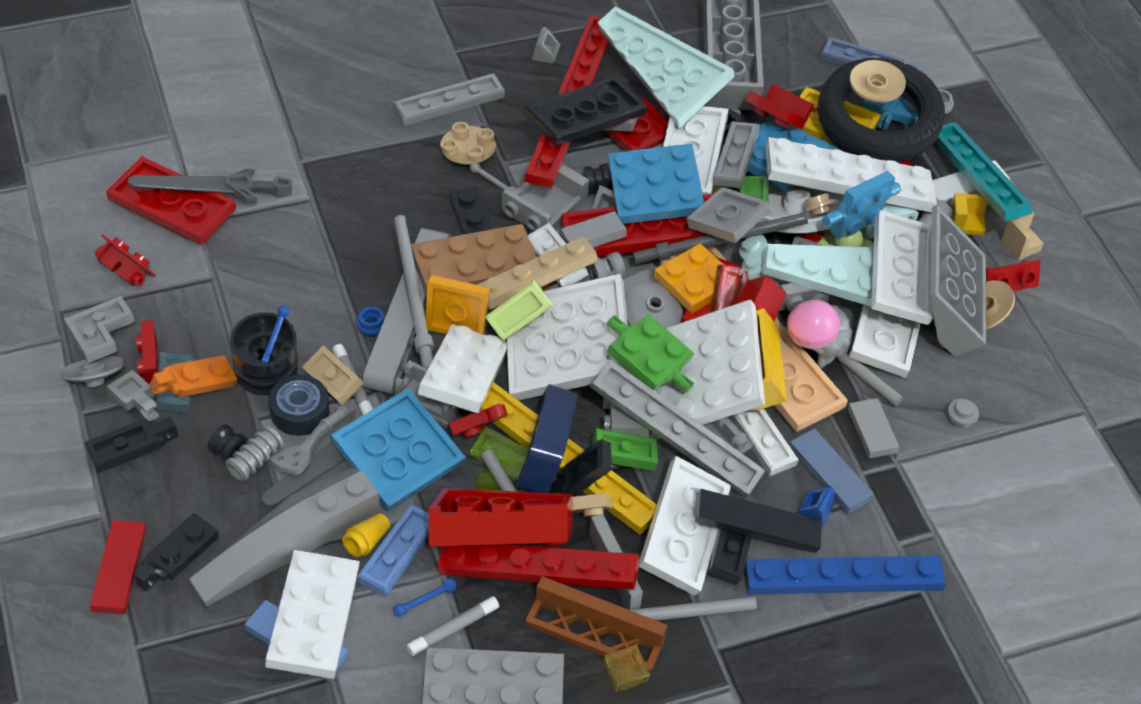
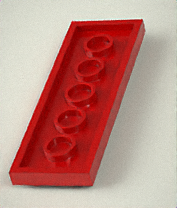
M714 194L703 195L704 203ZM616 206L561 213L563 228L614 211L617 214ZM689 216L623 224L626 228V237L593 247V249L596 251L597 257L607 256V254L613 252L624 254L656 247L655 244L663 242L671 244L709 234L689 228L687 217Z

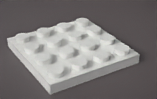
M621 274L543 291L553 305L507 338L509 394L517 400L544 395L548 384L566 390L591 385L609 359L626 370L607 353L609 345L620 337L619 334L606 325L608 320L613 315H616L628 326L624 282Z
M751 299L666 328L695 353L691 361L681 370L685 376L694 382V385L685 393L684 390L672 381L661 385L655 392L701 425L765 405L756 306ZM649 430V437H648V438H652V439H660V438H661V437H659L658 435H656L654 432H652L651 430Z

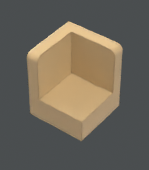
M1033 212L1016 220H1008L1001 240L1018 260L1041 251L1044 244L1030 229L1034 217Z

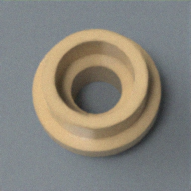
M828 193L805 200L807 204L805 210L806 212L812 211L813 216L830 211L829 205L834 204L833 199H829Z

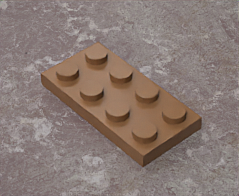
M523 224L411 244L415 268L426 296L428 280L431 275L477 285L490 277L497 276L519 264L537 258Z

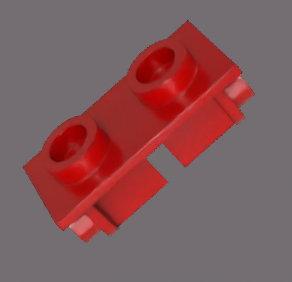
M101 235L107 242L104 246L96 249L97 261L113 272L122 264L116 271V274L131 286L142 285L147 272L155 277V274L147 267L150 262L141 254L135 252L132 256L127 252L130 247L120 239L115 237L112 241L105 235Z
M1023 260L1017 264L992 269L986 268V282L1002 281L1008 284L1013 291L1039 286L1041 260Z

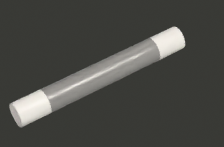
M342 344L335 345L332 348L333 354L357 375ZM361 386L353 396L362 415L373 410V407L363 386Z
M494 596L486 599L406 644L408 652L412 657L427 649V647H431L498 609L499 603Z

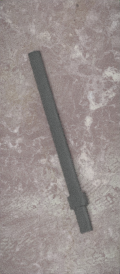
M806 213L757 223L740 239L808 224ZM706 235L671 244L667 242L655 244L656 247L633 252L636 264L655 259L663 261L671 259L672 255L684 253L700 243L706 248L730 241Z

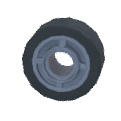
M301 374L288 376L275 384L268 398L271 421L277 429L290 435L301 436L311 434L320 423V420L328 417L330 413L327 389L321 381L312 376Z

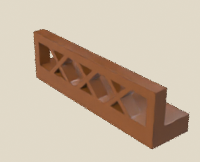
M543 576L536 588V600L525 619V626L649 675L664 645L668 626ZM541 607L554 611L558 619L544 622L536 617ZM580 621L586 624L589 631L577 635L570 632L567 624ZM607 633L617 636L620 644L612 647L605 646L601 643L598 636ZM641 645L651 649L652 652L646 662L633 657L630 648Z

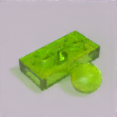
M485 426L469 454L485 464L481 454L488 449H492L508 477L517 482L528 449ZM484 470L477 475L475 480L477 489L499 490L500 487L490 470Z

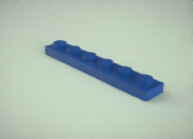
M940 555L747 559L745 564L748 595L943 590L946 584Z

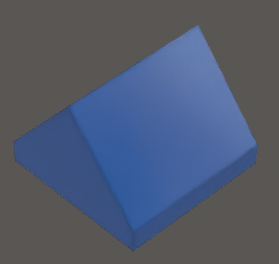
M827 486L808 491L797 514L822 520L821 528H823L834 506V488Z

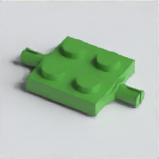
M647 314L639 322L627 326L616 315H613L608 320L606 325L612 328L620 337L609 345L607 353L638 380L654 391L661 385L672 381L684 390L685 393L693 387L694 382L685 376L681 370L691 361L695 353L651 315Z

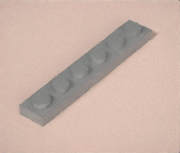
M610 359L590 386L712 475L731 485V488L744 498L749 496L765 472L762 467Z

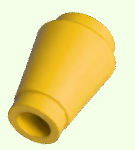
M377 513L375 516L349 527L342 537L345 549L354 557L368 555L390 529V521L384 514Z

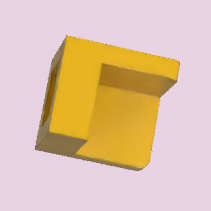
M955 193L951 203L953 211L951 220L965 234L984 235L986 231L984 213L988 202L982 195Z

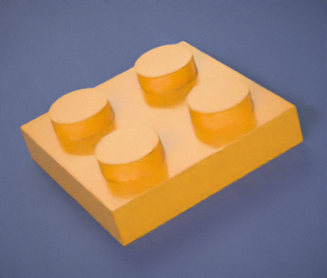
M701 243L654 269V278L691 313L738 287L739 279Z
M431 275L427 286L425 316L427 329L447 334L452 325L466 326L472 331L486 335L487 319L485 316L488 314L490 288Z

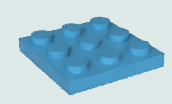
M773 118L759 126L760 132L747 172L755 176H768L765 150L768 137L784 138L800 144H813L830 150L838 148L790 124L788 128H785L773 122ZM769 180L770 184L784 191L795 186L794 184Z
M692 143L608 153L617 216L623 224L690 216L704 203Z
M409 388L331 435V442L350 466L362 470L379 492V501L387 512L464 464L466 459L465 455Z

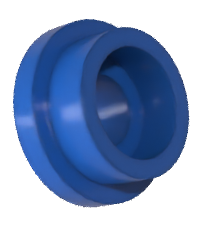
M364 308L357 317V328L365 335H377L386 316L379 308Z

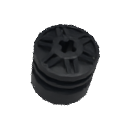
M259 312L248 315L239 321L231 332L230 347L233 357V371L238 379L237 382L246 391L256 395H270L271 389L278 381L288 376L298 375L297 335L293 325L285 318L268 363L260 364L279 316L274 313Z

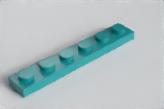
M956 122L943 125L935 144L1004 221L1016 220L1019 217L1032 214V204L965 131Z

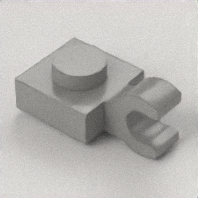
M131 370L107 386L109 395L127 412L136 407L146 421H152L160 417L154 410L157 404L150 398L153 392L149 384L134 370Z

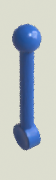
M280 306L277 310L279 316L260 364H267L284 318L290 314L287 306Z
M446 579L443 582V586L406 604H396L393 608L394 614L401 617L405 615L406 610L444 592H455L456 581Z

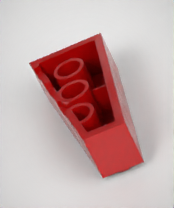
M443 488L429 507V547L531 543L557 546L568 542L573 532V494Z

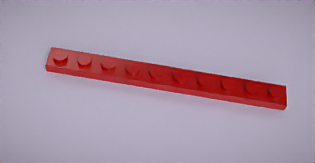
M590 15L558 95L594 83L609 41L599 30L598 21L602 19L601 17ZM541 134L526 171L524 182L552 189L571 141L554 146Z

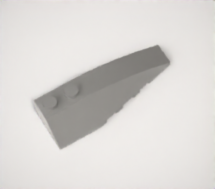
M346 466L290 495L189 579L190 583L207 607L290 563L294 550L311 552L345 534L349 527L380 513L379 492L362 470Z

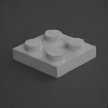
M722 187L687 217L688 227L736 243L770 212V206L768 201Z

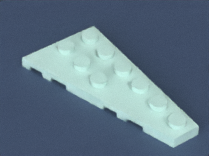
M616 6L598 21L599 30L679 128L735 77L734 70L729 66Z
M768 244L764 251L762 274L871 307L874 247Z

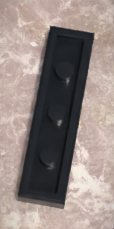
M702 488L697 493L695 522L813 553H817L821 549L822 520Z

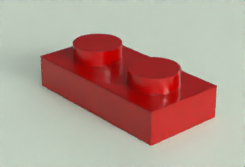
M153 320L141 321V334H136L138 353L142 352L143 357L137 358L138 375L140 377L145 376V381L148 384L152 381L153 375L159 372L157 336Z

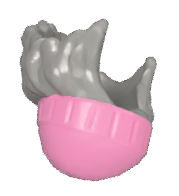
M811 299L797 305L787 317L786 329L790 338L797 345L816 351L820 368L830 364L836 356L840 357L849 351L853 341L851 338L853 330L849 324L850 319L846 317L842 310H839L837 305H829L825 301Z

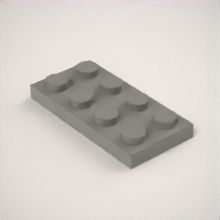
M427 647L422 704H562L564 654Z

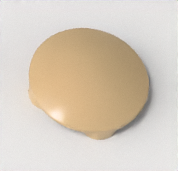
M465 122L454 123L452 130L447 132L440 142L441 152L447 159L455 163H480L488 159L496 149L494 131L489 128L483 129L476 126H468Z

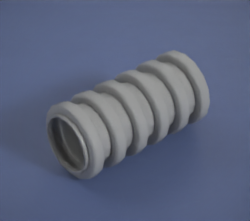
M262 426L260 432H256L253 438L247 440L246 445H242L239 451L233 453V458L230 457L226 460L225 464L230 474L237 480L247 481L249 475H253L256 472V468H261L263 462H267L270 459V455L273 456L277 449L283 447L284 443L281 435L270 426Z

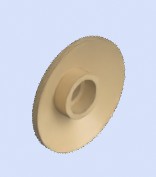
M869 60L858 64L853 68L850 75L852 89L862 98L873 102H889L897 99L904 92L906 85L903 73L896 66L879 60Z
M1002 281L986 282V329L1001 323L1013 309L1015 303L1014 292L1008 284Z

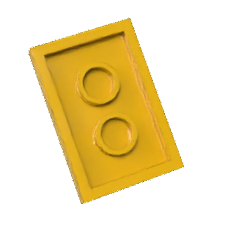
M805 87L800 97L814 104V108L802 130L839 148L828 138L820 124L818 116L820 92ZM846 101L843 102L846 112L855 121L865 127L876 129L881 114Z

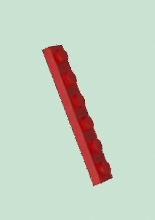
M508 544L443 546L437 569L439 575L539 582L543 576L564 585L635 590L640 559L638 554Z

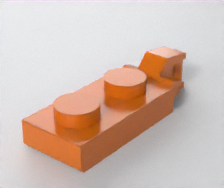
M221 355L165 367L162 372L153 375L154 377L149 386L153 394L172 391L173 394H177L178 398L230 388L235 385L238 379L226 356Z

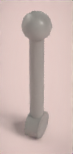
M473 162L470 165L472 173H479L502 190L508 189L514 192L517 189L513 186L508 187L481 169L479 163Z

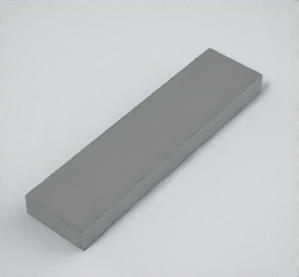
M493 73L394 101V110L403 126L505 98V90Z

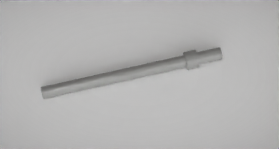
M399 215L394 218V224L416 332L414 343L416 352L420 354L422 366L428 369L433 361L432 351L434 350L432 336L428 334L406 218L403 215Z

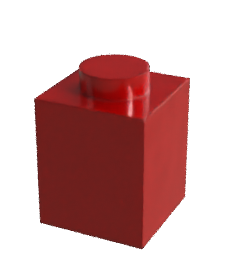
M763 276L745 282L736 304L751 299L756 306V310L764 308L775 322L786 292L773 279Z

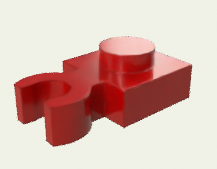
M498 403L479 413H473L453 421L449 425L453 435H464L465 439L483 433L482 427L509 415L505 405Z

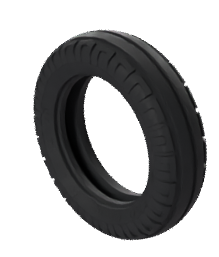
M864 58L841 66L825 81L818 98L820 124L825 134L837 147L849 154L867 155L883 161L903 162L927 151L939 137L945 119L943 98L933 81L923 72L918 71L917 68L909 64L905 65L901 61L893 59L891 61L888 58ZM869 60L884 61L896 66L903 73L906 80L905 89L901 96L914 106L918 113V121L914 125L899 131L874 130L855 121L846 112L843 104L849 95L855 93L850 85V75L853 68Z

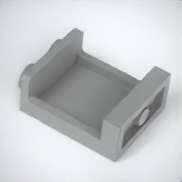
M562 164L552 189L526 182L514 192L505 189L502 192L501 211L508 217L514 218L526 225L532 231H536L547 223H550L556 229L562 224L561 213L574 212L588 199L589 179Z

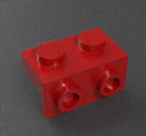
M775 84L770 86L765 98L750 91L745 100L755 105L753 111L766 118L769 113L774 115L775 117L772 121L785 128H788L789 124L803 129L814 108V104Z

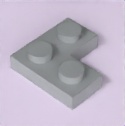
M122 296L64 318L66 328L88 363L117 352L116 344L109 332L135 322L133 313Z

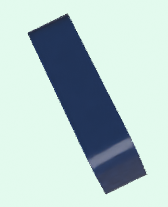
M548 384L516 487L529 492H550L565 453L578 398L577 393Z

